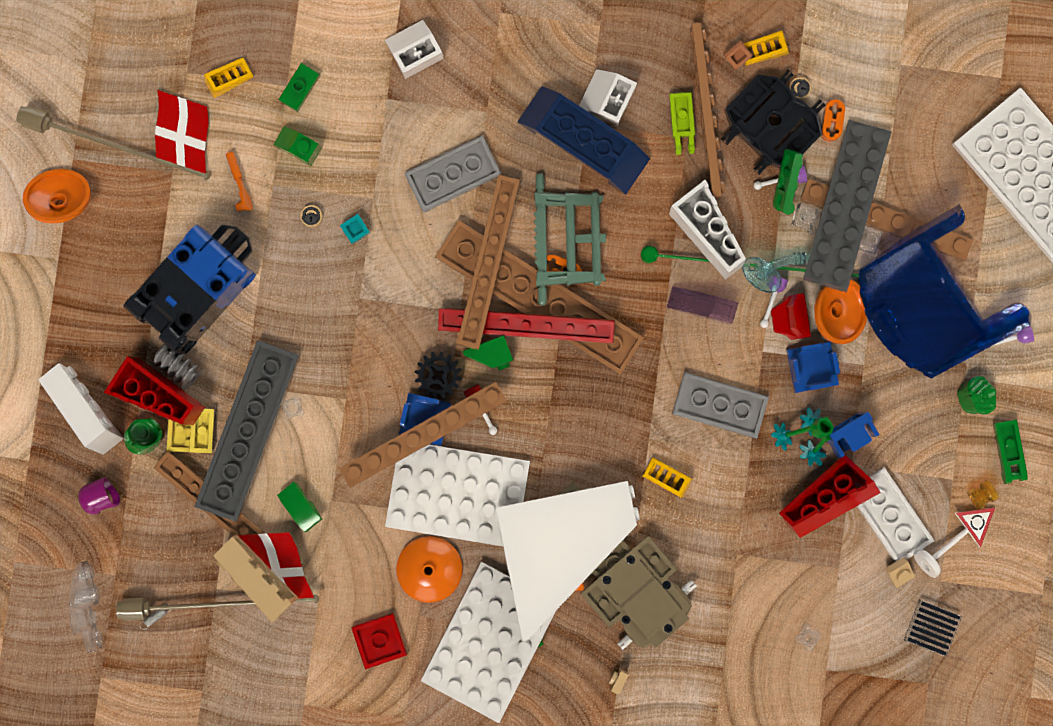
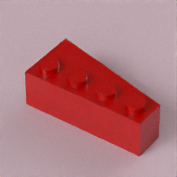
M127 356L103 392L182 425H194L205 409V406L141 358Z

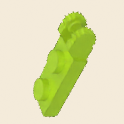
M692 93L669 94L675 154L681 155L682 146L680 138L688 137L687 148L689 154H694L695 127Z

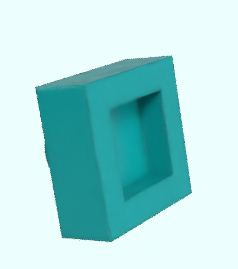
M359 214L340 225L352 245L370 234Z

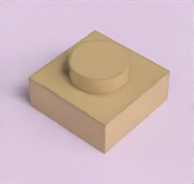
M904 557L885 568L892 584L896 588L915 578L909 562Z
M619 668L618 672H613L609 680L612 692L620 694L629 676L627 671Z

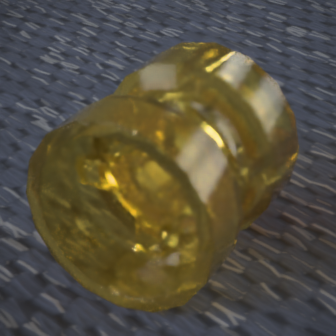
M987 480L982 482L979 488H973L967 492L969 499L978 510L985 508L988 502H994L999 499L997 491Z

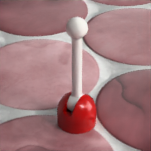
M476 384L463 391L467 398L482 389L479 384ZM487 413L483 414L489 427V433L495 435L497 428L492 425Z

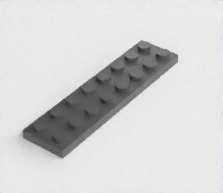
M852 120L848 121L803 280L847 292L892 131Z
M257 340L194 507L238 522L300 357L299 355Z

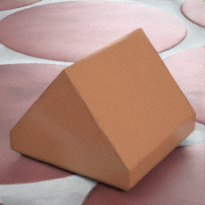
M739 41L723 54L735 70L753 56L742 41Z

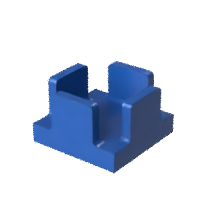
M831 342L786 350L794 393L839 385L837 374H840L837 353L832 351Z
M408 393L400 420L399 435L451 407L452 403ZM444 437L436 440L431 444L442 446Z
M858 412L833 428V432L829 435L830 440L827 442L838 458L845 456L841 447L844 451L849 449L857 451L872 441L871 437L880 435L871 421L873 418L869 412Z

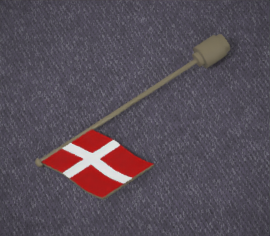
M157 90L159 109L155 130L156 157L54 124L49 112L31 106H21L18 110L16 121L22 127L44 133L50 127L204 177V180L210 178L209 172H206L205 150L209 129V113L205 105Z
M290 532L237 535L299 598L296 602L314 601L315 604L319 602V596L313 594L305 577L299 550ZM145 597L126 598L117 602L116 615L118 619H123V621L146 620L147 616L151 614V610L256 604L250 600L151 606V603L147 602Z

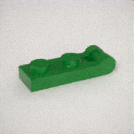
M788 149L784 151L773 200V207L786 215L792 214L795 210V205L792 202L798 187L799 171L803 165V154Z
M1017 419L993 423L1003 483L1009 484L1013 480H1027L1028 474ZM1016 465L1017 471L1011 472L1010 466Z

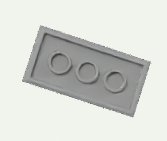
M483 135L404 173L423 213L498 178V175H502Z
M684 372L672 414L757 439L769 396Z

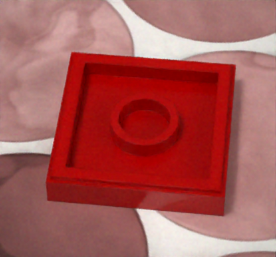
M394 612L351 627L365 670L408 655Z

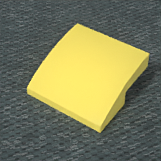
M204 409L194 425H182L168 419L167 451L212 453L214 409Z

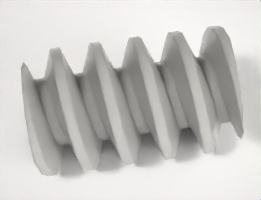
M164 344L155 354L153 364L155 366L161 365L160 370L162 372L167 371L169 378L174 376V383H180V388L186 389L198 379L202 370L196 373L195 370L198 365L195 364L189 367L190 358L182 361L184 354L176 355V352L170 350Z

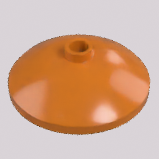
M53 169L37 175L27 184L23 192V204L27 213L40 222L51 224L66 222L77 217L86 209L91 198V190L87 180L81 174L68 169Z
M851 279L847 292L823 286L817 295L814 307L815 322L818 330L826 340L835 344H847L857 339L864 330L868 317L867 299L862 288Z
M424 536L410 542L399 555L396 567L397 578L402 589L413 599L426 603L438 602L449 597L458 587L463 571L461 557L455 547L448 541L436 536ZM425 567H431L433 570L432 574L427 575L424 571Z

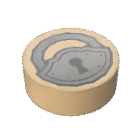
M803 77L793 79L788 86L800 100L805 99L811 92L810 82Z
M308 205L302 209L300 218L305 226L315 228L322 223L323 214L317 206Z

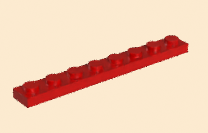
M439 308L438 331L460 332L465 309ZM488 311L483 334L614 343L615 320Z

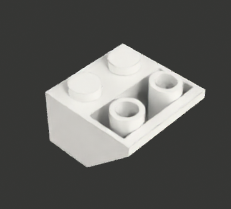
M423 20L385 40L405 79L444 59L439 45Z
M596 69L579 106L599 120L617 128L636 89L637 82L617 73Z

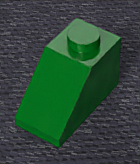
M286 126L282 128L273 144L310 167L322 149L319 143Z
M504 336L480 344L479 350L470 348L462 351L465 357L492 369L498 368V371L511 367L510 362H513Z

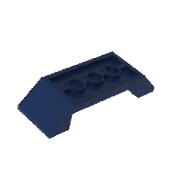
M541 86L517 122L533 134L539 133L609 180L608 184L625 195L650 160L634 142L561 93Z

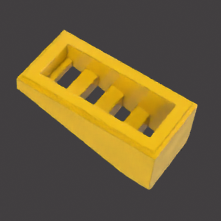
M782 30L743 43L747 49L752 47L755 55L754 58H750L745 62L746 66L790 54ZM774 41H779L781 49H776ZM770 42L772 52L768 53L766 43ZM757 45H761L763 55H759Z
M244 57L204 74V82L213 98L253 78V74ZM240 66L244 74L243 76H240L238 70L236 69L237 67ZM231 70L236 78L234 80L231 78L229 74ZM222 75L225 76L227 83L223 82L221 78ZM215 79L217 80V82H218V84H219V86H217V87L215 86V84H214V82H213V80H215Z
M652 457L642 475L644 478L680 498L684 497L693 481L691 477ZM659 465L661 467L654 478L651 475L656 466ZM666 469L668 470V472L664 480L661 482L659 479L662 476L664 470ZM675 474L676 477L671 486L667 485L671 476ZM680 479H684L679 490H676L675 488Z

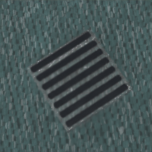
M919 599L904 641L947 657L962 615Z

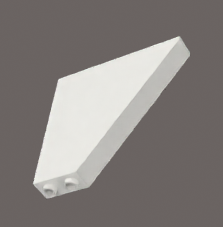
M628 481L496 508L522 642L529 640L637 526L636 521L640 520L637 507L633 508L632 499L635 498L633 486H629Z

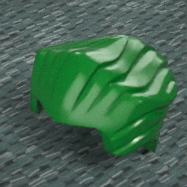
M984 376L973 377L959 387L957 391L958 400L966 413L986 415L996 409V389Z
M152 418L134 420L124 434L125 446L130 452L137 455H144L154 451L163 439V431L160 425Z

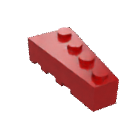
M845 455L780 511L779 515L799 538H802L881 492L875 482Z

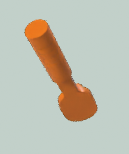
M234 152L226 153L225 156L233 178L236 180L240 190L241 201L235 204L236 210L238 212L251 211L253 205L249 194L244 188L241 179L243 177Z

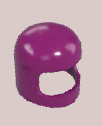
M106 477L84 485L78 492L81 508L91 515L99 514L100 511L107 508H114L121 502L119 494ZM105 489L109 490L112 496L113 503L109 499Z

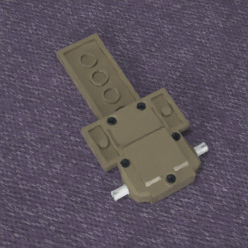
M572 482L558 495L581 490ZM646 536L632 549L622 540L592 572L597 579L580 594L609 628L618 620L623 624L627 635L617 642L622 650L631 642H634L635 645L641 648L654 645L656 648L689 620L687 614L692 604L687 595L697 586L693 584L692 580L682 588L672 583L668 578L677 569L652 539Z

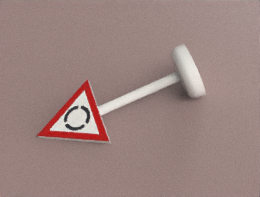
M995 507L956 512L955 514L965 528L933 556L924 550L917 551L914 554V558L920 568L930 577L936 578L941 572L940 565L936 560L967 533L971 535L979 548H981Z

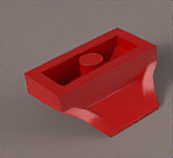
M804 293L786 296L781 303L772 308L771 317L775 333L787 336L790 340L811 337Z

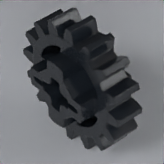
M431 352L432 358L429 359L427 356H423L425 362L417 363L421 369L414 372L419 375L415 382H421L422 385L418 389H426L425 396L433 393V399H437L438 394H441V397L445 399V393L454 394L452 391L453 387L459 389L456 381L462 380V377L457 376V373H460L462 369L455 367L458 364L457 360L450 361L452 355L449 354L444 358V353L440 352L439 356L436 357V354ZM434 361H444L447 364L443 367L436 366ZM427 367L430 370L429 377L424 380V371ZM432 367L439 372H444L442 378L445 384L438 379H433L435 373ZM453 371V380L449 384L447 381L448 374ZM438 384L441 385L443 390H433L430 386Z

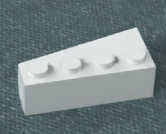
M704 180L673 204L669 215L726 280L743 266L746 258L734 235L731 233L725 217L722 216L717 206L718 203L714 196H712L706 180Z
M58 363L38 380L84 447L104 455L124 438L101 410L98 403L89 395L85 385L78 381L76 378L77 373L70 366L66 367Z

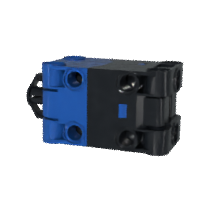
M222 224L211 235L199 225H195L141 287L127 299L123 307L142 323L150 324L160 333L159 339L172 351L180 354L188 353L240 292L255 278L256 274L244 264L246 259L253 253L250 238L236 226ZM228 229H233L234 231L221 244L218 240ZM247 241V248L237 258L234 253Z

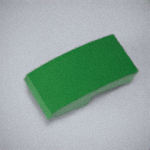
M292 482L277 495L288 513L304 532L309 531L322 520L315 505L306 498L298 483Z

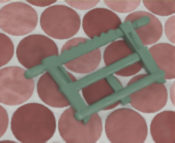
M537 173V191H534L537 211L533 213L536 217L534 223L537 226L534 229L537 234L534 237L537 242L534 245L537 250L534 253L537 260L534 262L538 267L536 275V287H539L538 303L544 306L547 303V288L545 286L566 283L567 286L583 283H593L595 286H599L601 281L606 282L604 274L601 273L600 243H606V234H600L599 204L602 203L604 195L599 196L596 191L592 192L591 195L565 192V194L543 192L544 175ZM545 206H565L567 271L547 272ZM574 206H591V234L575 235ZM575 243H592V272L576 271Z

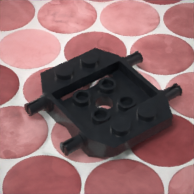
M788 69L780 78L758 74L724 110L730 130L721 140L723 142L726 140L725 144L728 145L736 136H739L762 157L761 161L753 168L755 172L758 170V175L767 166L781 168L785 149L804 154L822 135L818 113L826 106L823 102L817 108L822 100L818 99L812 107H809L798 99L786 85L794 76L792 72L789 74L790 70ZM774 91L775 94L745 123L744 121ZM771 115L778 116L780 118V125L772 126L769 123V117ZM801 119H804L805 121L795 130V132L776 151H774L773 149L780 143V141L800 122Z

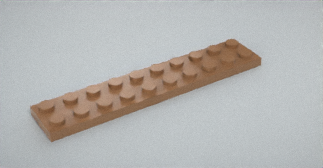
M458 220L435 258L473 281L483 235ZM503 248L492 294L523 314L615 320L614 343L566 341L621 375L644 337L560 284L545 286L547 288V303L544 306L539 305V287H536L538 270Z

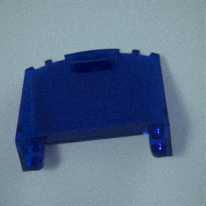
M960 204L923 226L920 225L859 269L860 297L865 307L864 311L875 334L894 356H897L906 363V366L918 370L924 376L931 379L1031 325L1032 314L1027 306L1022 303H1013L983 319L933 244L935 240L964 223L965 212Z

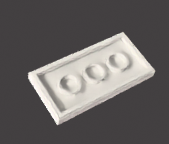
M885 467L869 476L881 493L858 505L857 508L893 561L897 562L903 557L907 560L917 551L934 542V539Z

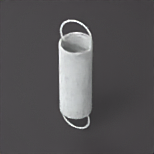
M157 610L142 622H145L144 624L150 627L166 615L167 611Z

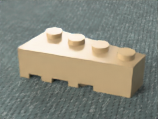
M237 535L233 536L214 555L217 559L215 561L216 564L230 574L233 582L244 590L272 623L280 618L299 599Z

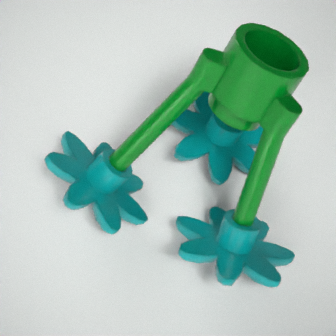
M807 407V415L799 416L801 420L805 421L800 429L786 431L785 423H782L780 427L774 424L775 432L771 433V437L777 439L775 447L781 445L784 451L787 450V445L793 444L790 440L791 436L809 432L810 436L813 435L816 438H821L815 447L810 440L807 442V447L804 445L799 446L801 451L804 452L800 455L801 459L808 458L809 466H812L814 462L821 466L822 461L820 458H825L826 454L819 451L823 444L830 440L829 435L833 432V424L829 417H819L820 409L813 413L811 408Z

